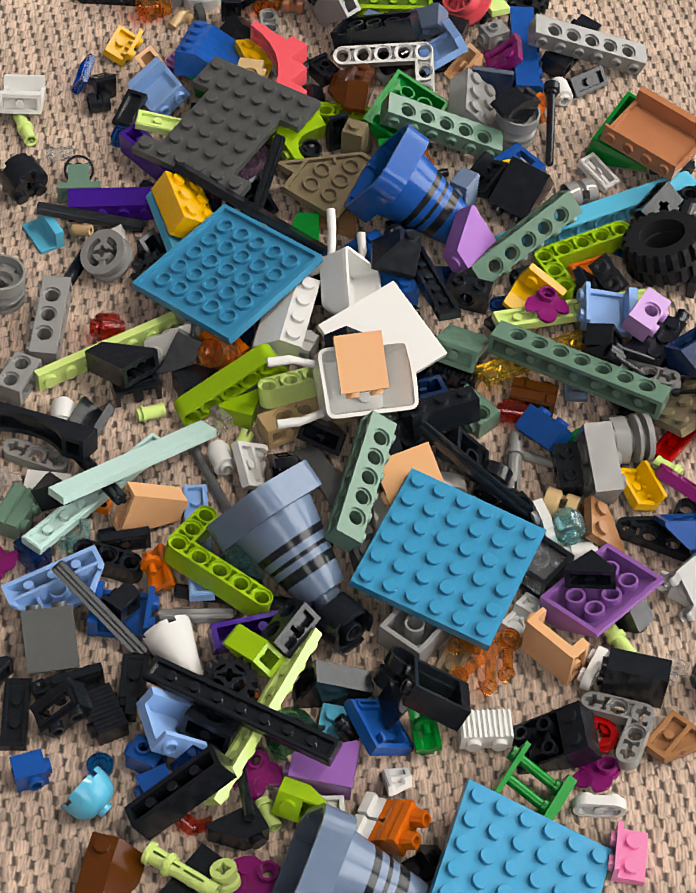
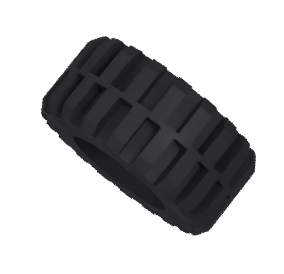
M676 209L671 211L660 210V212L648 213V216L638 218L637 222L631 223L628 229H626L621 240L623 255L629 275L637 282L645 283V285L653 287V285H657V287H664L665 285L675 286L676 283H684L690 277L696 276V216L690 215L686 211L679 212Z

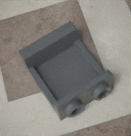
M67 601L51 603V608L41 609V604L25 606L26 611H20L28 675L80 668L73 605H67Z

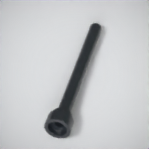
M548 80L544 83V94L547 97L545 164L548 167L554 164L555 101L560 93V83L556 80Z

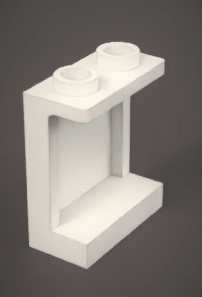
M5 74L3 91L0 90V113L41 114L46 97L45 76Z

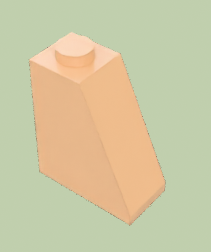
M127 481L124 492L127 494L125 498L127 501L125 504L121 503L117 506L111 522L116 531L149 526V529L174 523L180 521L184 510L187 508L188 500L180 487Z

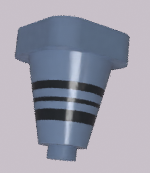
M305 459L254 489L211 522L206 529L222 553L237 545L291 597L304 601L307 604L312 602L317 609L322 604L326 605L341 592L337 584L345 578L331 543L324 538L325 529L311 496L323 484Z
M322 803L309 808L302 816L271 893H428L430 885L355 830L357 824L356 816L329 804Z

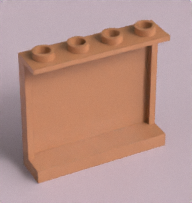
M642 86L638 90L636 99L611 125L607 123L604 125L600 140L671 182L696 154V116Z

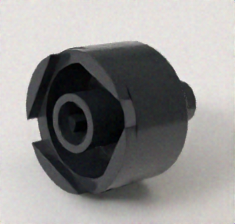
M26 153L17 154L5 162L6 167L3 171L0 169V184L18 205L26 203L31 196H42L47 191L48 175L31 154L30 156Z
M340 592L326 605H320L316 610L321 619L315 627L322 633L321 639L338 653L339 651L348 653L359 646L364 640L362 637L365 630L369 632L373 624L372 614L345 592Z

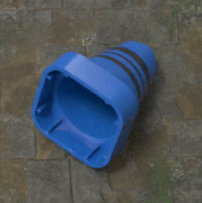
M407 123L387 139L369 159L347 197L344 208L365 223L379 215L446 245L456 212L468 205L424 154L429 144V139Z

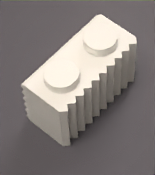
M509 708L506 710L471 709V713L457 731L459 749L477 752L483 748H492L495 751H504L507 748H512L514 734L511 710Z

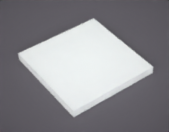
M394 281L332 316L317 327L323 337L327 333L344 326H349L361 332L381 330L383 341L404 339L409 343L416 374L447 355L445 349Z

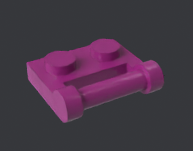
M515 32L502 44L491 51L487 50L483 53L486 67L510 70L523 61L522 40L518 33Z

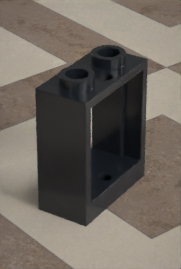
M416 657L413 658L409 665L406 664L402 668L400 673L402 705L450 729L458 731L471 713L469 683Z

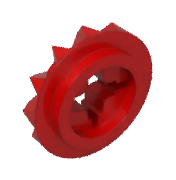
M593 716L596 731L599 729L600 737H602L599 741L600 751L607 755L618 744V729L610 720Z

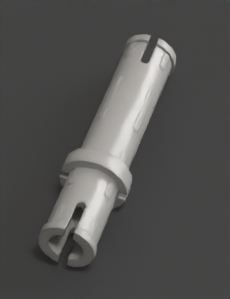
M513 431L509 434V447L506 450L507 467L513 472L512 479L507 488L515 494L520 492L521 461L524 459V434L521 432L519 438V431Z

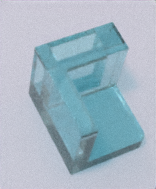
M79 519L80 531H70L65 536L60 537L61 554H73V545L80 539L91 540L89 519Z

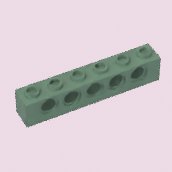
M389 92L381 104L379 124L399 130L408 123L426 136L429 141L478 158L484 151L489 152L493 159L502 152L503 131L392 92Z
M570 190L558 191L498 237L469 269L465 270L466 274L471 277L494 282L495 284V279L500 275L504 276L511 272L513 265L525 261L529 257L528 254L533 250L535 251L545 245L544 241L549 237L557 236L561 232L560 229L574 223L577 220L576 216L582 213V210ZM555 211L558 213L557 220L554 218ZM539 223L542 226V230L540 233L538 231ZM523 235L526 239L524 245L521 242ZM507 248L509 250L508 258H506L505 256V250ZM490 261H492L493 268L491 271L488 267Z
M374 410L360 420L324 534L326 540L347 552L356 546H361L366 538V533L364 532L372 518L371 509L378 498L377 489L384 478L383 469L390 458V446L396 439L394 433L397 424Z

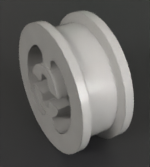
M102 229L94 232L86 239L81 248L80 260L85 270L96 279L103 282H111L121 278L128 271L133 260V250L130 243L118 232L111 229Z

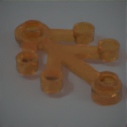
M510 627L501 629L496 633L493 640L495 644L490 646L488 651L463 641L459 637L453 638L448 644L450 653L459 655L461 652H466L478 656L463 667L460 665L453 666L447 673L467 682L469 675L485 664V680L480 684V690L485 695H492L498 688V684L495 681L496 655L501 651L503 666L497 672L499 680L506 683L515 676L513 652L519 648L521 643L519 632ZM453 643H456L460 649L455 648ZM503 671H506L509 674V677L504 675ZM486 683L492 687V690L487 688Z

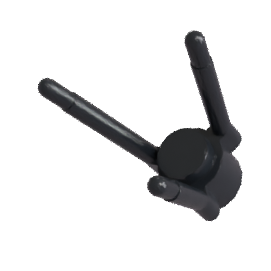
M618 342L615 345L610 343L601 356L604 361L617 366L624 364L642 376L646 375L645 372L627 361L624 352L652 362L656 361L654 357L624 347Z

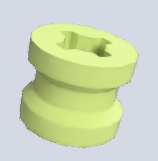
M222 858L211 865L209 870L210 876L214 882L221 885L220 893H233L240 887L241 877L237 872L238 869L234 860Z

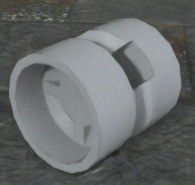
M591 177L580 179L577 182L564 183L560 186V190H570L579 206L599 199L598 187Z

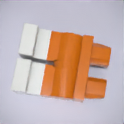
M367 791L358 808L359 814L355 815L357 818L355 830L385 853H396L397 856L404 857L407 850H418L421 844V836L416 830L417 828H428L431 816L427 810L418 808L414 800L380 798L376 793Z

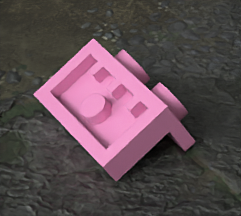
M618 821L616 829H611L609 836V846H613V854H609L608 870L611 871L610 881L643 886L645 882L648 833L623 829L624 822Z

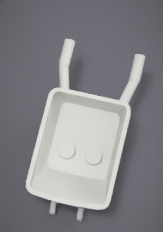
M328 208L326 210L328 230L327 255L323 257V262L308 277L320 274L322 306L334 316L380 289L381 280L379 271L371 269V262L365 259L367 253L365 232L357 233L358 253L349 246L335 251L336 215L334 208Z
M404 339L383 341L389 388L385 389L384 394L370 396V392L360 393L359 398L346 399V395H340L334 347L321 349L316 360L291 355L266 358L267 367L294 364L313 368L318 400V411L302 417L276 420L277 429L300 427L320 418L330 421L332 419L366 416L372 410L382 414L416 408L419 402L418 385L409 343Z

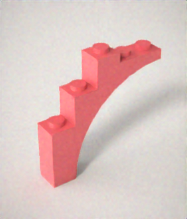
M253 22L250 26V40L258 45L271 59L276 69V82L307 95V90L302 87L306 84L307 67L303 65L307 61V45L293 36L286 40L261 23Z

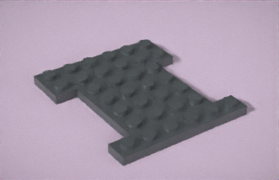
M215 56L192 81L193 88L205 93L162 142L143 134L132 146V153L173 172L176 163L184 162L244 197L251 189V182L237 176L279 126L299 133L321 107L320 100Z

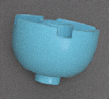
M99 766L93 769L97 773L94 777L91 774L88 775L70 794L68 799L71 803L68 805L64 802L61 805V808L75 819L86 821L93 819L97 815L102 818L113 806L109 802L114 794L112 780Z

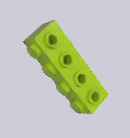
M357 0L361 10L355 14L357 16L364 15L368 9L380 13L409 11L414 8L430 5L433 3V0Z

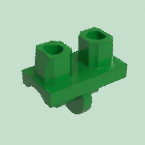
M408 709L416 754L420 753L422 756L431 755L435 751L442 750L438 723Z

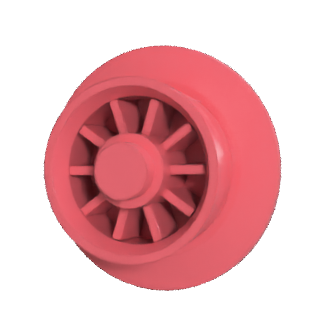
M442 0L449 15L469 20L470 26L478 22L486 14L492 0Z

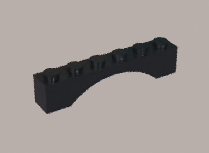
M0 401V432H13L33 436L52 445L61 456L84 462L98 449L97 428Z

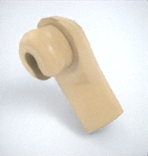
M179 10L168 23V26L176 30L181 23L188 22L191 24L193 21L195 22L196 15L189 10Z
M74 222L68 231L73 237L90 236L94 233V228L92 225Z

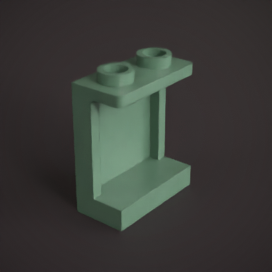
M452 324L448 325L436 336L447 352V355L438 361L440 363L473 374L478 358L483 360L487 358L490 337Z

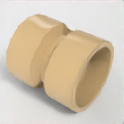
M549 486L543 501L552 520L556 517L559 523L572 527L579 511L582 497L571 493L565 496L562 490Z

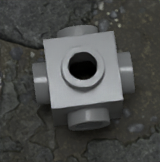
M500 19L480 25L479 35L477 36L478 43L486 51H491L509 39L510 30Z

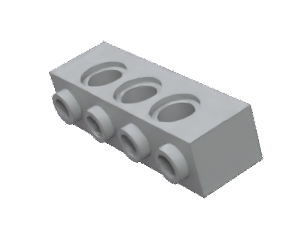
M44 275L42 284H38L37 295L39 302L34 304L33 313L35 321L30 323V335L32 336L31 341L27 340L26 354L41 359L42 364L48 365L60 359L73 292L71 277Z

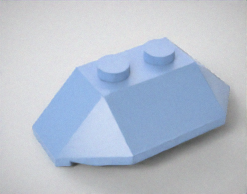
M92 545L1 585L9 606L19 611H26L25 606L41 604V609L51 608V603L67 601V605H73V608L82 605L83 603L52 572V568L59 561L63 560L95 593L105 566L96 546Z

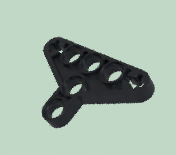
M682 498L677 502L673 514H684L680 508L689 507L692 513H696V503L689 498ZM654 516L621 517L616 523L621 540L685 562L692 556L689 553L691 550L684 547L654 520ZM625 526L629 527L628 531L623 530ZM637 528H641L639 535H635ZM647 533L652 534L655 540H646L643 535ZM674 542L679 548L671 549L666 543Z

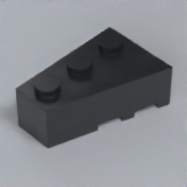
M668 315L663 323L658 321L657 325L660 327L653 337L648 335L644 342L633 337L622 345L654 357L656 359L655 362L624 352L626 359L665 368L667 362L664 346L683 335L687 323ZM647 374L644 377L652 378L655 375Z

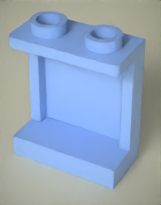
M450 18L442 21L446 32L427 42L433 48L434 71L469 51L461 34ZM422 49L419 52L421 57H427L430 54L428 49ZM423 69L426 75L431 73L430 70Z
M157 56L127 83L131 90L147 94L148 99L145 105L150 112L167 116L191 96L188 90Z
M585 281L582 288L578 289L576 300L579 302V309L577 311L579 329L586 331L587 323H609L616 326L622 337L631 338L633 335L622 329L621 325L638 302V288L629 287L624 294L591 289V283Z
M153 686L136 703L150 750L188 761L208 747L205 741L179 734L184 714L193 703Z

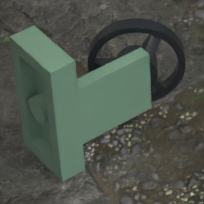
M75 155L66 161L64 174L68 182H57L58 204L68 203V189L101 188V181H90L94 175V166L89 158L83 155ZM75 158H83L88 161L85 164L69 163ZM90 165H91V168H92V173H91V175H90V170H89V166H90Z

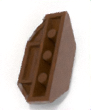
M361 63L334 73L327 93L335 102L341 105L344 111L365 114L377 81L376 67Z

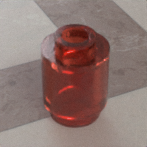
M503 399L502 403H497V409L501 411L499 422L516 424L529 405L523 401Z

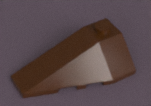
M92 832L75 893H131L139 885L145 865L141 863L143 853L120 837Z

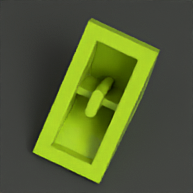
M258 389L219 403V421L252 430L257 418L256 415H258L261 408Z

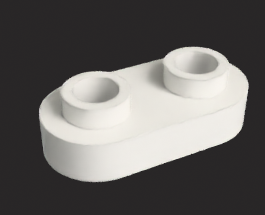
M600 645L597 650L592 648L587 658L588 667H582L577 677V681L580 682L579 688L590 691L601 669L603 656H608L609 649Z
M582 792L572 800L573 813L578 816L620 818L627 812L626 800L617 794L593 795L589 792Z

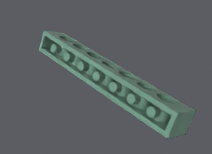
M503 320L498 323L490 334L487 348L488 353L637 413H647L655 420L659 419L667 405L672 389L670 386Z

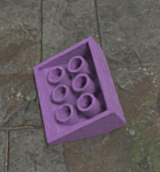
M606 543L596 553L616 568V590L565 588L564 577L540 596V609L543 607L547 610L545 621L557 629L598 638L664 582V578L609 543Z

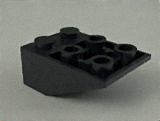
M579 700L513 726L514 739L512 746L520 747L526 741L531 743L525 756L545 772L578 768L602 759L593 713ZM519 764L516 767L519 775L530 774Z

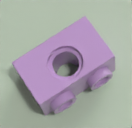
M649 287L629 313L621 328L641 342H644L648 335L653 337L659 329L658 321L663 323L670 312L667 311V308L671 301Z

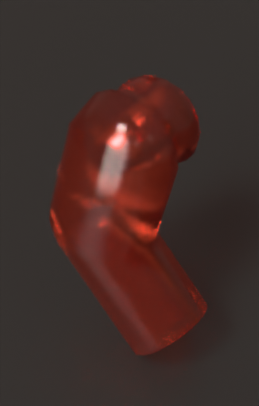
M187 813L174 824L187 835H195L205 832V824L212 822L211 817L197 820Z

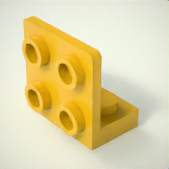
M531 263L519 274L503 300L502 305L507 309L525 307L527 298L536 295L537 291L543 286L554 288L560 299L567 290L534 263Z

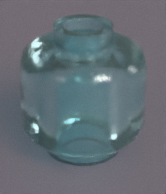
M562 508L553 516L552 522L558 542L575 545L585 536L586 528L579 511L572 508Z

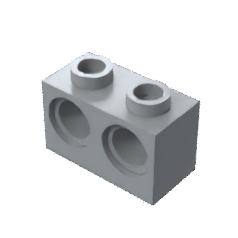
M16 351L12 358L7 360L5 368L0 374V399L22 406L36 386L34 370L42 367L41 359Z

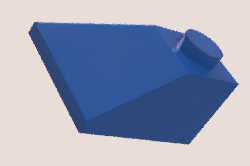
M696 513L654 514V520L684 547L691 550V553H696Z

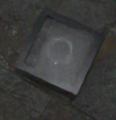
M544 535L519 588L540 599L541 595L565 577V566L574 561L575 555Z

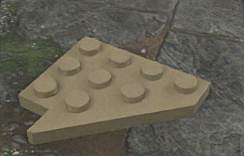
M361 151L279 161L277 169L290 176L282 186L281 192L326 218V210L334 208L337 224L347 210L344 208V203L371 156Z
M693 377L685 380L681 384L680 390L696 389V379ZM670 393L665 409L658 420L652 419L653 424L681 438L695 431L696 394H681L673 397Z

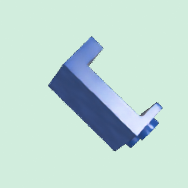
M99 580L95 594L101 599L104 594L109 596L112 590H105V581ZM150 586L149 593H141L140 608L124 622L141 641H143L142 638H146L144 633L156 624V617H153V613L159 610L160 596H156L155 586ZM89 610L87 618L88 636L116 638Z

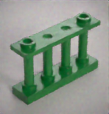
M526 741L520 747L515 745L507 754L506 758L509 761L491 790L500 794L507 784L535 806L539 814L554 820L577 780L570 774L562 780H555L525 756L531 743ZM518 764L549 788L548 792L551 794L548 799L545 798L543 800L512 775Z

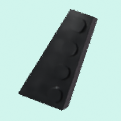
M414 10L350 16L343 19L332 30L330 35L335 50L341 46L416 42L423 31L418 11Z

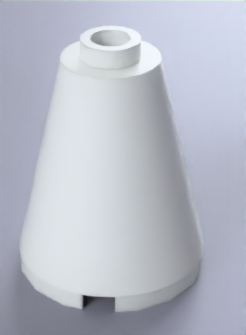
M187 615L175 616L176 621L170 623L165 619L144 633L146 638H142V640L154 657L158 655L203 676L192 624Z

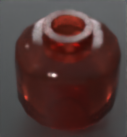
M98 313L90 321V334L98 342L125 332V323L117 313Z

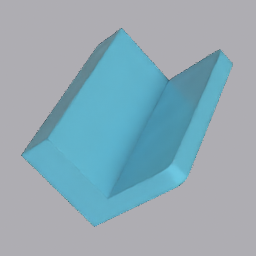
M37 214L38 219L23 224L24 231L40 254H45L65 246L64 231L54 217Z

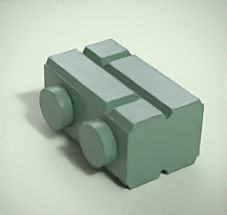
M18 483L13 484L0 504V535L19 541L21 536L30 530L32 519L34 516H39L42 511L31 493L32 488H26V486Z

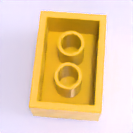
M165 171L151 188L169 235L183 239L213 214L203 188L177 173Z

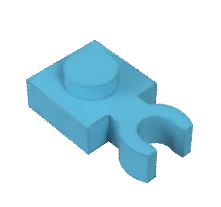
M323 703L318 730H323L322 732L339 739L337 733H341L334 730L332 723L338 715L342 713L347 715L344 706Z

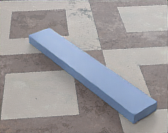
M207 484L183 485V494L188 500L187 508L184 510L185 521L198 507L208 506ZM211 536L201 545L210 552H212ZM188 578L190 602L215 600V593Z

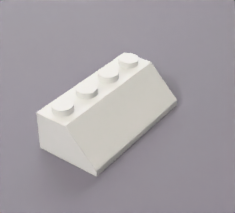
M307 276L261 317L252 349L265 343L269 344L279 356H299L320 280Z

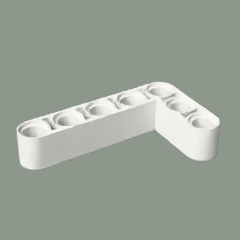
M427 42L341 46L334 51L335 63L340 68H348L361 63L369 64L372 67L415 65L416 81L435 92L434 53L432 46ZM422 49L430 51L427 57L419 56V52ZM401 50L410 52L409 56L404 59L398 55ZM381 51L389 52L388 58L384 60L380 59L378 55ZM361 52L369 54V57L364 61L358 59ZM341 53L349 55L348 59L344 62L338 60ZM423 69H428L431 72L426 78L419 75Z

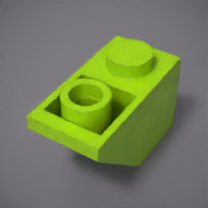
M237 624L222 643L237 658L243 657V664L251 662L252 670L257 671V677L271 678L286 659L268 640L241 624Z
M285 776L278 790L271 814L299 823L309 808L322 803H328L311 785Z

